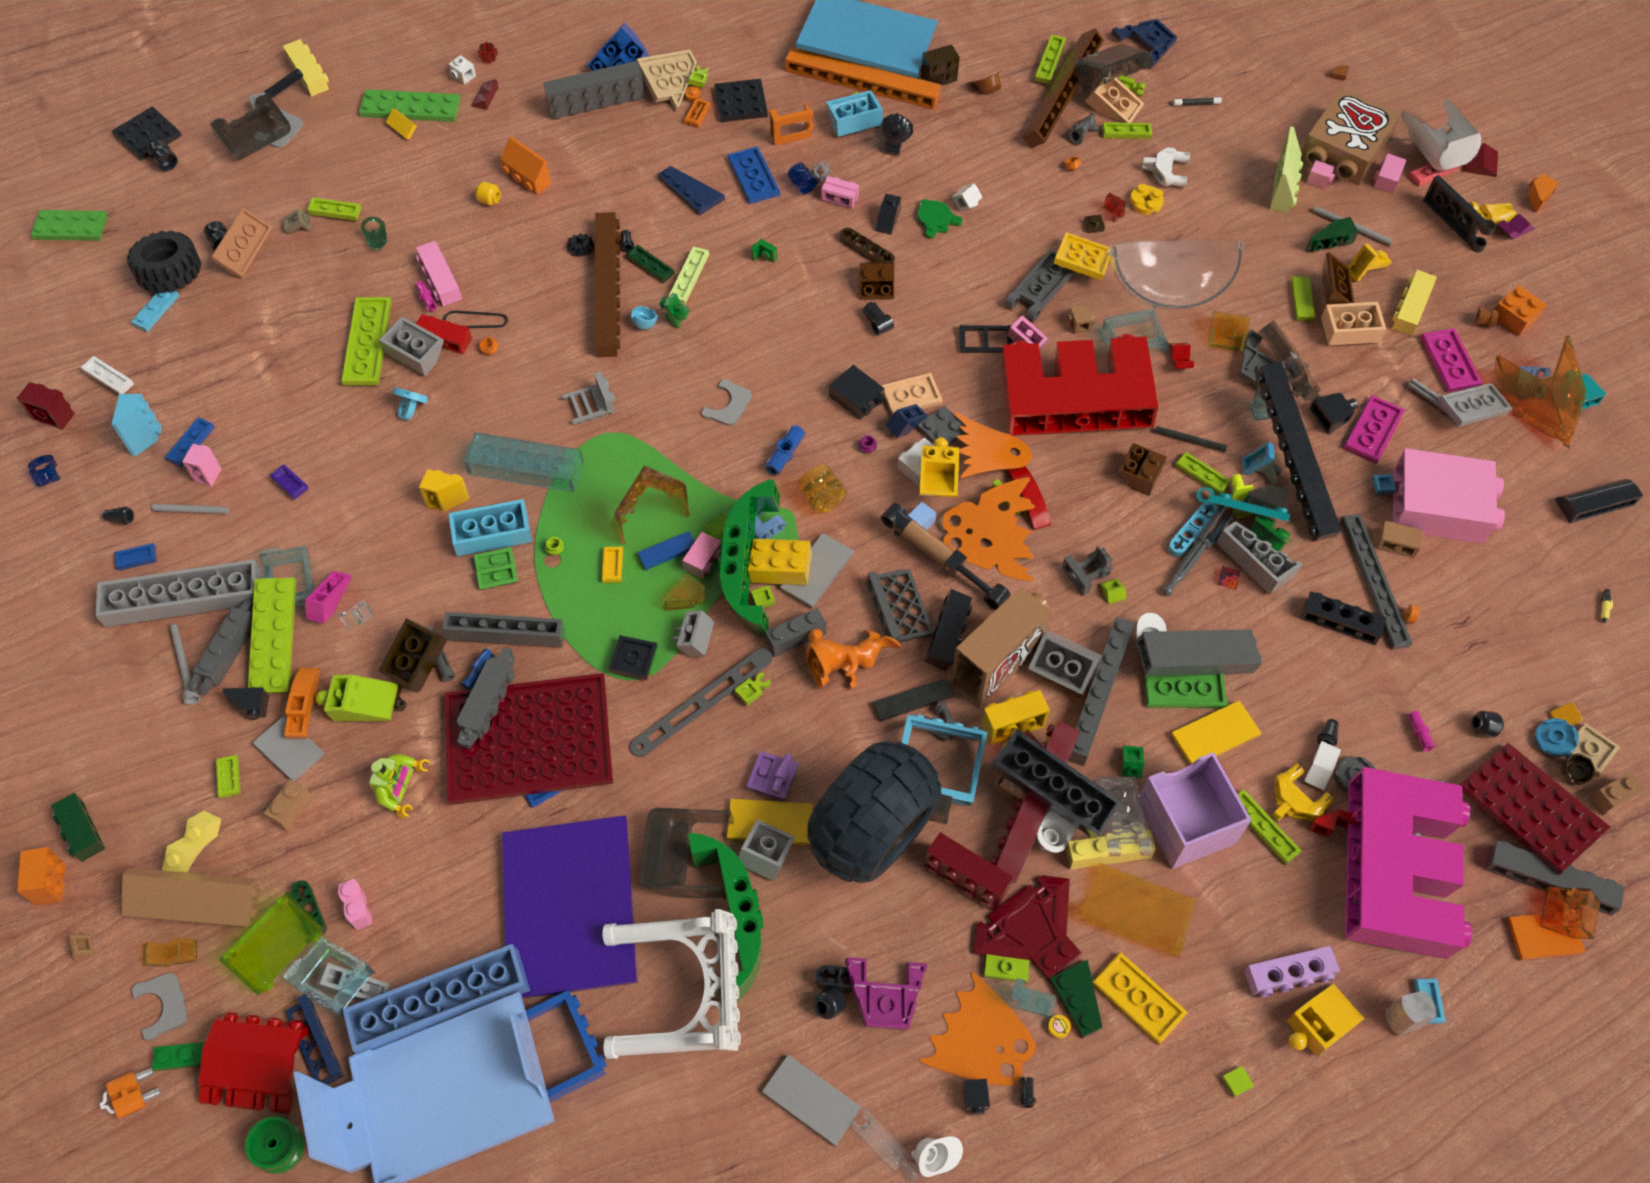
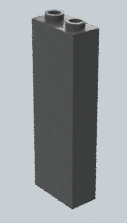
M1252 629L1143 632L1136 641L1145 676L1254 673L1262 664V657L1258 652L1257 641Z

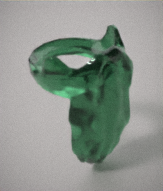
M368 217L362 221L361 231L366 237L368 245L375 250L382 249L387 243L384 220L382 221L378 217ZM370 221H375L379 223V228L369 231L365 228V225Z

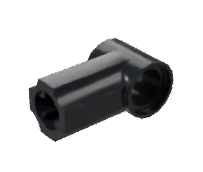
M871 301L863 308V313L871 322L872 329L876 335L894 328L890 315H885L876 303Z

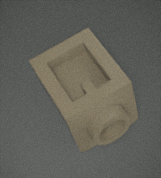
M300 209L283 217L284 231L288 234L300 227L305 228L307 231L311 230L310 216Z

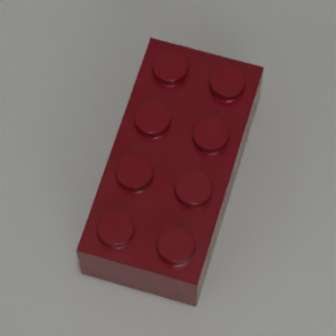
M939 832L926 852L924 867H926L929 873L944 878V881L952 887L960 888L967 897L976 898L983 907L989 910L991 908L993 910L998 909L1009 891L1013 876Z

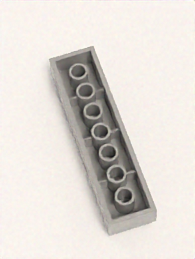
M254 559L98 582L96 617L104 627L230 609L232 607L237 608L246 599L253 601L255 579L262 578V570Z

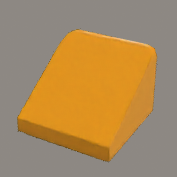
M1573 702L1549 713L1552 718L1563 719L1573 726L1582 720V716Z

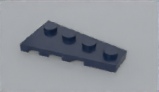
M672 166L658 173V178L699 216L725 200L724 194Z

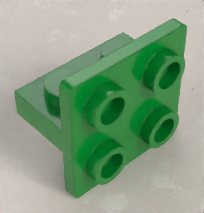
M1256 515L1254 518L1255 522L1248 529L1255 533L1256 538L1272 544L1271 547L1278 552L1287 543L1293 541L1289 537L1291 534L1284 528H1277L1275 526L1276 522L1268 516Z

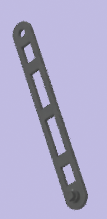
M758 649L635 738L630 745L632 754L637 757L647 755L733 692L746 680L751 679L772 662L771 652L767 649ZM751 662L756 668L743 677L739 670ZM729 677L735 682L711 701L704 697V695ZM696 702L700 709L677 726L673 727L669 723L671 719ZM661 727L666 734L652 743L648 736ZM640 744L644 746L641 750L637 749V746Z

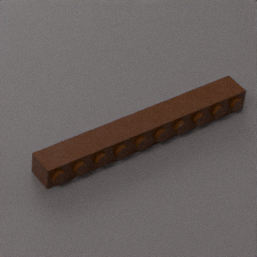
M1096 28L1081 34L1024 131L1022 138L1030 148L1044 144L1047 141L1101 47L1104 39Z
M616 212L595 213L594 347L596 357H617L618 349H621L620 339H618V335H621L620 325H617V322L621 321L620 311H617V308L621 307L620 297L617 298V295L620 294V284H617V281H620V271H617V268H620V258H617V255H620V245H617V242H620V232H617V229H620V219H616Z

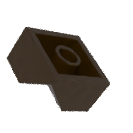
M952 44L923 52L922 79L940 85L957 81L960 56Z

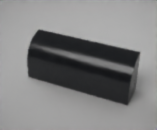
M1622 479L1560 496L1555 501L1568 522L1574 523L1635 506L1643 497V494L1632 480Z

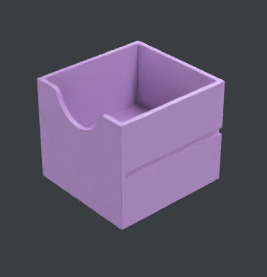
M1214 752L1198 758L1191 765L1177 772H1160L1148 777L1137 800V804L1171 869L1235 845L1251 822L1249 814Z

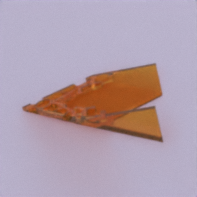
M1570 336L1565 337L1553 376L1540 379L1502 356H1496L1494 373L1506 401L1513 409L1511 411L1512 414L1518 418H1523L1528 421L1529 425L1553 439H1558L1563 442L1564 446L1569 448L1587 393Z
M644 465L610 521L621 544H625L622 524L627 522L625 515L628 512L631 514L635 513L636 499L644 493L647 486L668 494L669 498L675 497L686 517L690 516L686 484Z

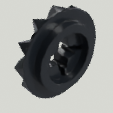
M579 233L577 236L573 234L572 238H568V243H566L568 251L576 256L586 255L594 247L592 237H588L587 233L584 235Z

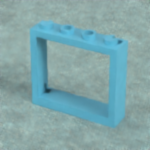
M919 714L918 716L908 715L902 743L906 745L909 743L912 727L979 741L969 793L941 788V800L972 807L987 732L978 729V727L967 728L957 722L948 724L938 718L929 720Z

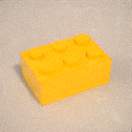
M753 539L748 567L751 583L808 585L812 559L810 541Z
M1041 690L1035 692L1028 691L1023 696L1017 698L1010 697L1002 703H992L984 708L981 727L987 732L986 738L989 745L992 746L1006 741L1010 733L1016 729L1027 734L1045 728L1050 709Z

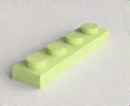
M692 247L668 297L672 293H677L681 304H686L709 257V250Z

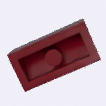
M497 79L482 84L472 103L473 107L488 109L499 88Z

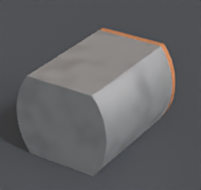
M1424 991L1402 996L1385 1010L1387 1024L1397 1036L1417 1031L1436 1017L1434 1002Z

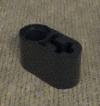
M824 965L816 971V985L819 989L825 990L826 988L834 987L842 993L853 991L852 984H844L841 981L843 977L849 976L846 967ZM824 975H828L826 982L823 981ZM835 975L838 976L837 983H835Z

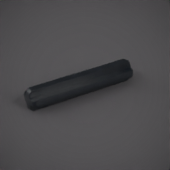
M298 68L265 90L267 100L269 101L304 76L302 71Z

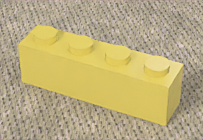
M301 39L283 46L287 59L294 70L298 68L302 71L304 76L301 78V81L311 97L329 90L327 85L329 82L328 77L323 73L320 64H316L317 61L314 55L310 54L311 52L307 44L304 45Z
M1417 270L1414 276L1410 275L1406 284L1409 288L1405 287L1401 296L1404 297V300L1401 299L1397 306L1399 312L1396 311L1392 318L1394 322L1392 329L1410 336L1413 335L1437 276Z
M1151 830L1103 836L1095 839L1088 838L1069 841L1066 847V855L1071 870L1152 858L1156 848Z

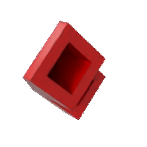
M1169 343L1172 366L1176 369L1194 368V361L1190 359L1191 345L1188 343Z
M1338 809L1316 818L1308 826V830L1329 837L1334 831L1335 825L1347 828V822L1357 825L1358 822L1356 819H1352V813Z

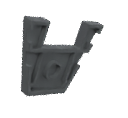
M1250 329L1246 337L1239 376L1260 389L1259 384L1255 380V373L1260 366L1276 363V361L1257 350L1264 337ZM1296 357L1288 369L1284 367L1288 382L1304 373L1309 365Z

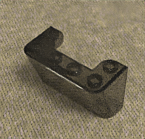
M268 93L256 98L255 110L232 120L229 124L223 118H217L210 123L216 139L236 161L284 137L291 130L289 121Z

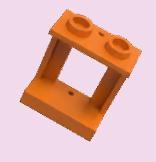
M804 102V111L778 116L776 109L769 110L770 135L774 145L812 137L814 126L811 118L814 115L812 108H809L807 102ZM804 121V131L781 136L780 126Z

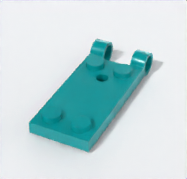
M1202 487L1197 492V498L1201 502H1212L1284 521H1289L1291 513H1287L1288 509L1276 506V509H1271L1231 499L1232 495L1226 493L1215 495L1213 489L1209 487ZM1205 489L1210 492L1208 500H1204L1201 496L1202 491Z

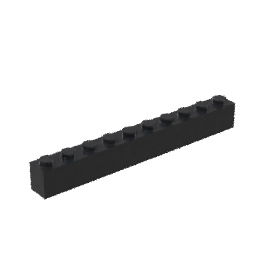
M1282 362L1260 366L1255 373V380L1260 386L1261 397L1267 406V414L1271 417L1273 431L1277 434L1279 440V448L1283 451L1285 466L1289 468L1291 483L1295 485L1297 500L1301 502L1303 517L1307 519L1309 534L1313 537L1314 542L1336 537L1342 530Z

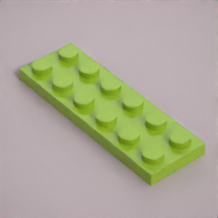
M356 297L342 375L343 385H379L384 356L379 340L388 330L392 305L391 297Z
M294 577L255 579L248 688L263 687L268 694L290 693L296 579Z

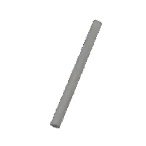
M1315 206L1313 209L1314 213L1332 221L1343 219V217L1318 206ZM1354 223L1359 233L1388 246L1391 245L1392 239Z

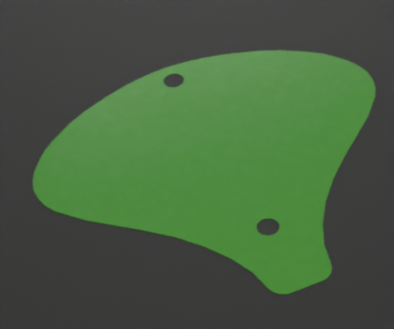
M617 432L604 433L582 444L562 465L547 492L540 513L535 539V568L541 593L553 619H562L565 628L564 637L567 642L594 668L611 677L632 681L639 679L609 673V666L619 635L656 642L658 648L649 676L660 671L680 650L676 646L677 642L673 637L679 636L680 633L676 631V628L682 627L685 613L702 610L706 614L723 593L720 568H718L717 559L711 573L707 574L704 579L699 578L684 570L682 560L686 554H683L645 570L638 552L690 531L695 541L701 532L718 540L723 539L726 520L738 500L725 496L702 484L652 446L634 436ZM779 508V512H764L758 516L763 524L777 515H780L786 522L785 528L770 539L799 540L795 516L789 509ZM551 537H558L564 543L563 551L558 554L561 562L556 567H548L544 563V559L548 555L545 550V543ZM604 547H623L622 583H602Z

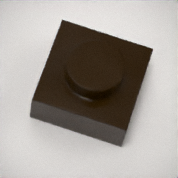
M1101 214L1085 216L1084 223L1088 233L1104 232L1105 225Z

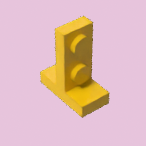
M1364 244L1348 267L1350 268L1351 277L1357 282L1362 279L1368 270L1388 267L1392 261L1385 252L1381 250L1375 251L1369 244Z

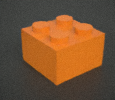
M1518 285L1498 302L1494 310L1499 312L1497 321L1520 336L1540 318L1547 304Z
M48 847L21 851L17 892L34 905L61 902L62 894L65 892L63 875L66 873V863Z

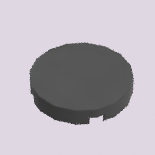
M1348 756L1342 759L1336 767V782L1342 790L1348 793V782L1363 767L1373 769L1375 767L1363 757Z

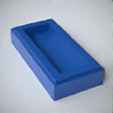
M154 543L116 551L115 561L117 570L120 571L157 562L156 546Z

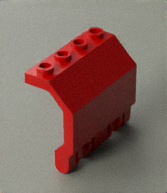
M235 1012L224 1013L223 1016L215 1019L203 1045L199 1077V1103L208 1105L212 1103V1105L217 1106L221 1101L223 1089H226V1107L262 1111L265 1106L266 1095H271L270 1112L289 1114L292 1109L294 1094L291 1084L295 1054L301 1039L310 1034L309 1025L303 1024L301 1020L282 1022V1019L277 1017H271L268 1020L260 1019L258 1015L241 1017Z

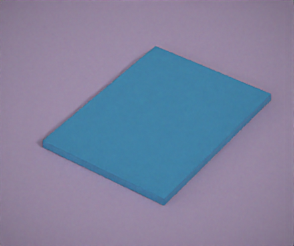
M816 0L796 42V48L918 78L922 67L923 52L928 51L938 21L857 0Z

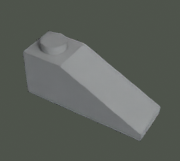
M326 963L320 970L314 988L335 995L365 1001L386 993L390 984L331 963Z

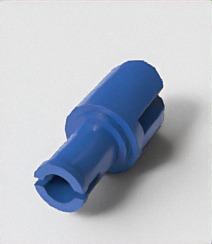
M485 648L470 666L471 673L461 683L466 690L473 689L487 659L496 658L488 648Z

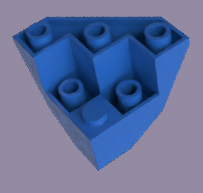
M624 22L602 45L587 66L592 71L634 62L638 58L649 57L637 35Z

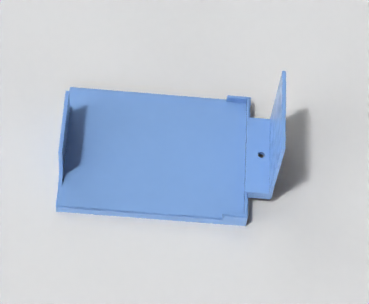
M519 992L377 1049H367L349 1056L353 1081L336 1088H332L298 1071L294 1072L309 1157L349 1173L371 1166L374 1183L408 1182L555 1122L524 1003ZM352 1123V1128L348 1129V1125Z

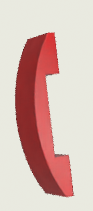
M1027 467L1007 469L1006 472L1011 481L1030 478L1020 496L1030 499L1031 504L1035 505V508L1027 510V517L1033 530L1051 526V520L1043 496Z

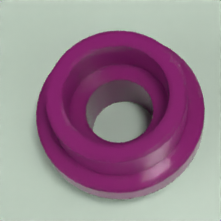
M866 435L859 441V448L865 453H871L876 450L877 442L872 436Z

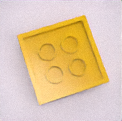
M1066 232L1055 257L1054 264L1062 268L1071 269L1079 274L1088 275L1093 279L1102 280L1114 249Z

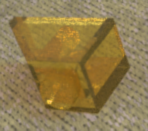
M686 574L661 599L663 609L670 611L694 608L704 600L705 587L689 574Z

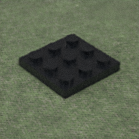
M761 78L714 84L720 122L768 117Z
M153 106L112 130L113 135L140 161L149 156L147 148L151 142L163 140L169 144L182 136L181 132Z

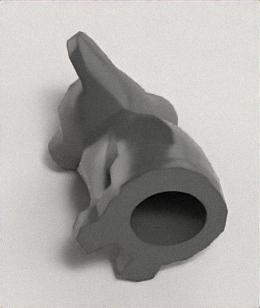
M1093 113L1086 116L1084 120L1082 119L1079 124L1072 126L1069 132V139L1075 145L1082 143L1088 130H1099V127L1095 126L1096 120Z

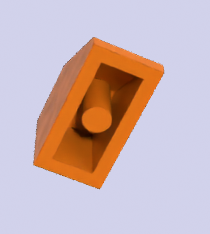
M1543 173L1538 178L1534 177L1529 184L1531 188L1528 196L1536 213L1554 194L1559 185L1558 181Z

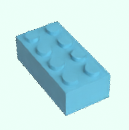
M524 499L449 513L452 542L457 556L532 542L528 512Z

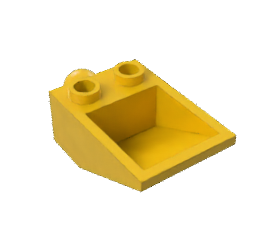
M939 437L935 439L933 446H922L920 496L957 498L959 448L948 447V442L945 438Z
M1332 984L1298 1009L1286 1021L1295 1031L1289 1037V1045L1297 1051L1303 1050L1307 1045L1318 1057L1365 1018L1341 991Z

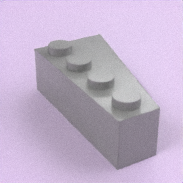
M1236 521L1223 529L1216 541V544L1269 595L1293 579L1303 565L1299 561L1294 562L1289 559V555L1282 551L1280 553L1272 548V544L1259 540L1256 538L1255 533Z

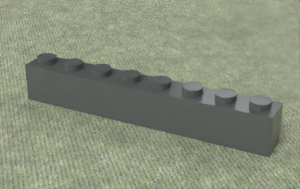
M1119 617L1115 618L1076 727L1080 734L1068 761L1082 766L1086 763L1135 624Z

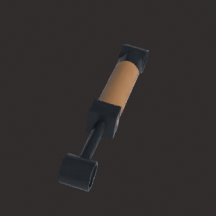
M892 503L880 516L885 526L894 529L895 535L902 534L942 565V570L953 578L959 571L987 593L984 601L993 610H997L1011 596L1010 591L1002 584L997 583L991 588L964 566L967 557L957 549L953 551L908 516L905 509L898 503Z

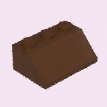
M1330 252L1326 253L1322 268V282L1324 284L1326 305L1354 303L1350 268Z

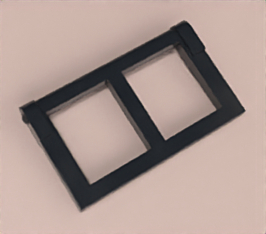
M960 324V353H1003V347H989L988 331H1006V334H1008L1012 325ZM965 331H983L984 347H966ZM1007 335V345H1010L1013 341Z

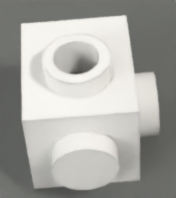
M461 55L449 63L451 76L464 85L476 77L474 65Z
M973 183L963 186L952 198L959 210L962 211L977 206L982 195Z

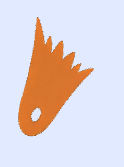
M954 411L956 416L967 426H960V428L969 434L957 436L959 440L969 445L960 449L959 453L972 457L963 462L971 466L963 472L961 478L987 471L1020 468L1026 466L1031 461V450L1022 440L979 424ZM1010 449H1018L1020 451V455H1012Z

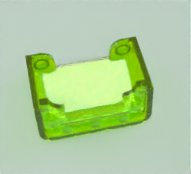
M287 891L219 961L257 996L262 991L266 994L275 985L273 980L310 942L315 944L321 938L323 927Z

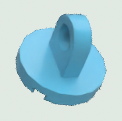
M393 387L392 394L402 396L398 408L400 419L410 420L412 418L417 401L426 404L428 402V396Z

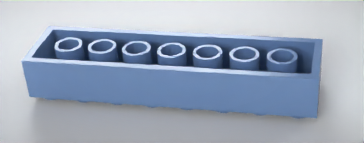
M510 944L344 1008L343 1013L352 1051L357 1054L367 1049H377L513 993L519 992L523 994L529 992L530 988L519 951L513 944Z

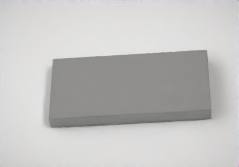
M1492 383L1442 395L1437 400L1458 427L1508 414L1513 410Z
M824 533L821 534L811 547L812 559L808 585L782 584L780 587L782 592L811 609L854 555V550Z
M787 1055L762 1091V1094L835 1147L861 1110V1106L790 1055Z

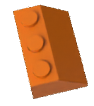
M511 136L500 158L501 169L504 174L511 176L517 183L524 185L528 191L538 195L551 184L547 161Z

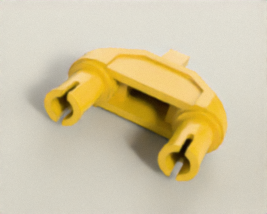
M1295 763L1285 773H1279L1275 777L1276 805L1279 808L1272 817L1277 822L1285 815L1293 819L1314 821L1316 818L1324 815V811L1335 803V799L1332 796L1327 800L1331 794L1326 792L1316 802L1310 800L1293 783L1299 776L1304 774L1303 768L1301 767L1297 770L1300 765Z

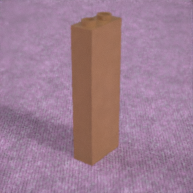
M132 868L122 874V916L245 927L250 926L259 916L257 899L260 895V887L256 878Z

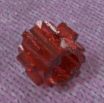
M491 42L481 43L479 46L480 50L477 51L481 61L488 64L495 62L498 55L497 48Z

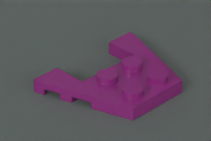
M847 957L845 964L864 1027L897 1030L909 1029L917 1003L916 998L923 983L922 978L924 972H926L927 964L907 963L906 985L874 983L866 981V959Z

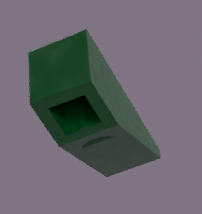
M1351 217L1334 220L1310 238L1306 251H1319L1353 244L1359 231Z

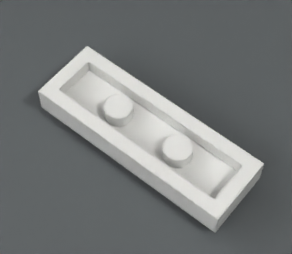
M95 356L81 367L84 373L117 394H124L134 385L131 379Z

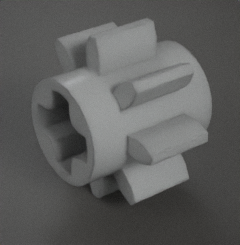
M820 161V165L814 164L815 169L811 171L815 174L814 179L820 178V182H824V178L827 179L829 173L833 172V170L829 169L830 164L824 165L823 161ZM819 170H825V173H819Z

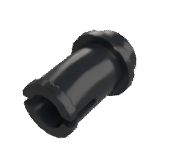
M623 230L620 233L622 240L621 248L628 252L634 247V242L631 238V232Z
M1025 1077L1019 1079L1020 1098L1018 1102L1021 1103L1022 1108H1033L1034 1103H1036L1033 1087L1034 1079L1027 1077L1026 1087Z

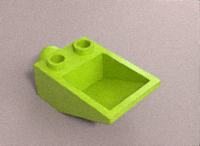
M333 675L329 692L325 690L320 691L315 699L318 705L325 706L324 711L334 722L391 721L398 684L356 675Z

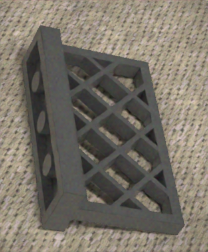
M910 569L876 574V571L868 573L865 585L884 636L891 637L898 642L933 636L932 625ZM906 576L908 579L907 585L898 581V577ZM886 579L892 582V584L888 588L882 585L880 580ZM894 584L904 589L901 594L891 590ZM906 590L914 595L913 601L903 596ZM888 594L898 598L895 604L887 600ZM900 600L910 605L907 610L897 606ZM912 606L920 610L921 614L919 617L909 612ZM894 610L904 614L901 620L893 616ZM906 616L916 621L913 627L903 622ZM918 622L926 626L927 631L922 632L915 627ZM900 626L908 629L910 633L901 636L899 632Z

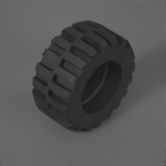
M170 230L168 232L159 231V233H151L147 237H142L139 242L136 241L127 255V263L137 284L141 288L153 293L174 292L176 289H182L185 285L192 283L193 279L197 278L201 269V260L192 240L185 234L175 233Z

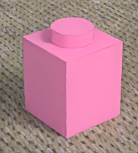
M1316 160L1306 183L1326 189L1327 184H1331L1335 174L1332 173L1334 166Z

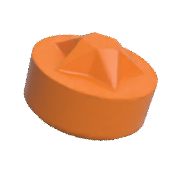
M697 87L687 88L685 90L686 100L694 102L696 98L700 99V89Z
M1071 157L1064 162L1066 170L1077 169L1081 165L1080 158Z
M488 336L481 340L479 348L484 354L492 355L496 352L498 343L495 339Z
M1409 604L1403 612L1404 622L1413 624L1417 620L1419 606Z

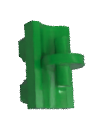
M672 293L670 297H663L659 302L660 307L667 311L665 313L666 320L671 321L675 328H679L681 321L687 319L689 308L681 304L677 293Z

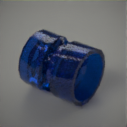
M797 163L788 171V178L801 194H808L817 186V179L809 172L804 163Z

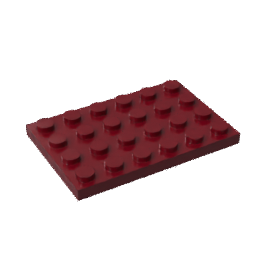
M1507 743L1460 783L1462 793L1559 875L1611 827L1510 743Z

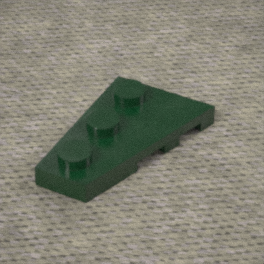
M1088 959L1051 977L1049 981L1081 1038L1083 1039L1101 1030L1102 1022Z

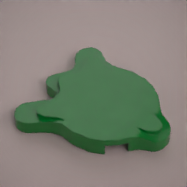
M927 199L919 202L918 221L925 227L928 239H933L937 233H947L949 230L948 225H962V217L953 214L945 203Z

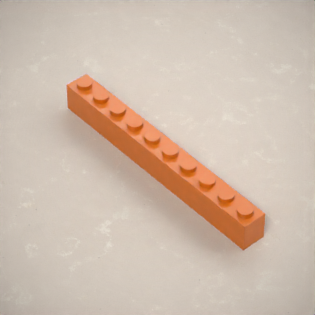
M791 47L785 59L786 72L863 92L871 90L875 95L934 110L940 98L941 85L795 47Z

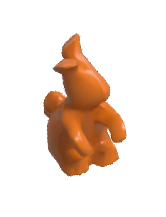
M813 629L808 635L810 644L806 649V661L819 689L829 682L828 675L839 669L845 672V676L849 677L851 681L849 686L851 689H854L857 683L855 672L858 665L865 669L873 667L881 648L901 649L900 643L888 636L881 638V635L868 629L864 630L869 634L868 639L861 641L857 646H847L823 639V632L820 629Z

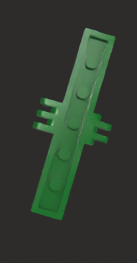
M205 1042L154 1047L152 1070L158 1072L201 1067L203 1045Z

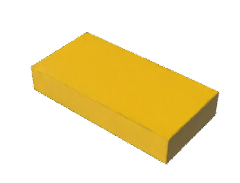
M394 108L386 120L388 125L409 140L417 128L416 124Z
M604 547L602 583H622L623 547Z

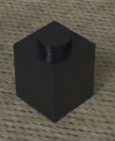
M987 1078L964 1080L963 1094L966 1113L971 1112L975 1116L985 1114V1111H988L990 1107Z

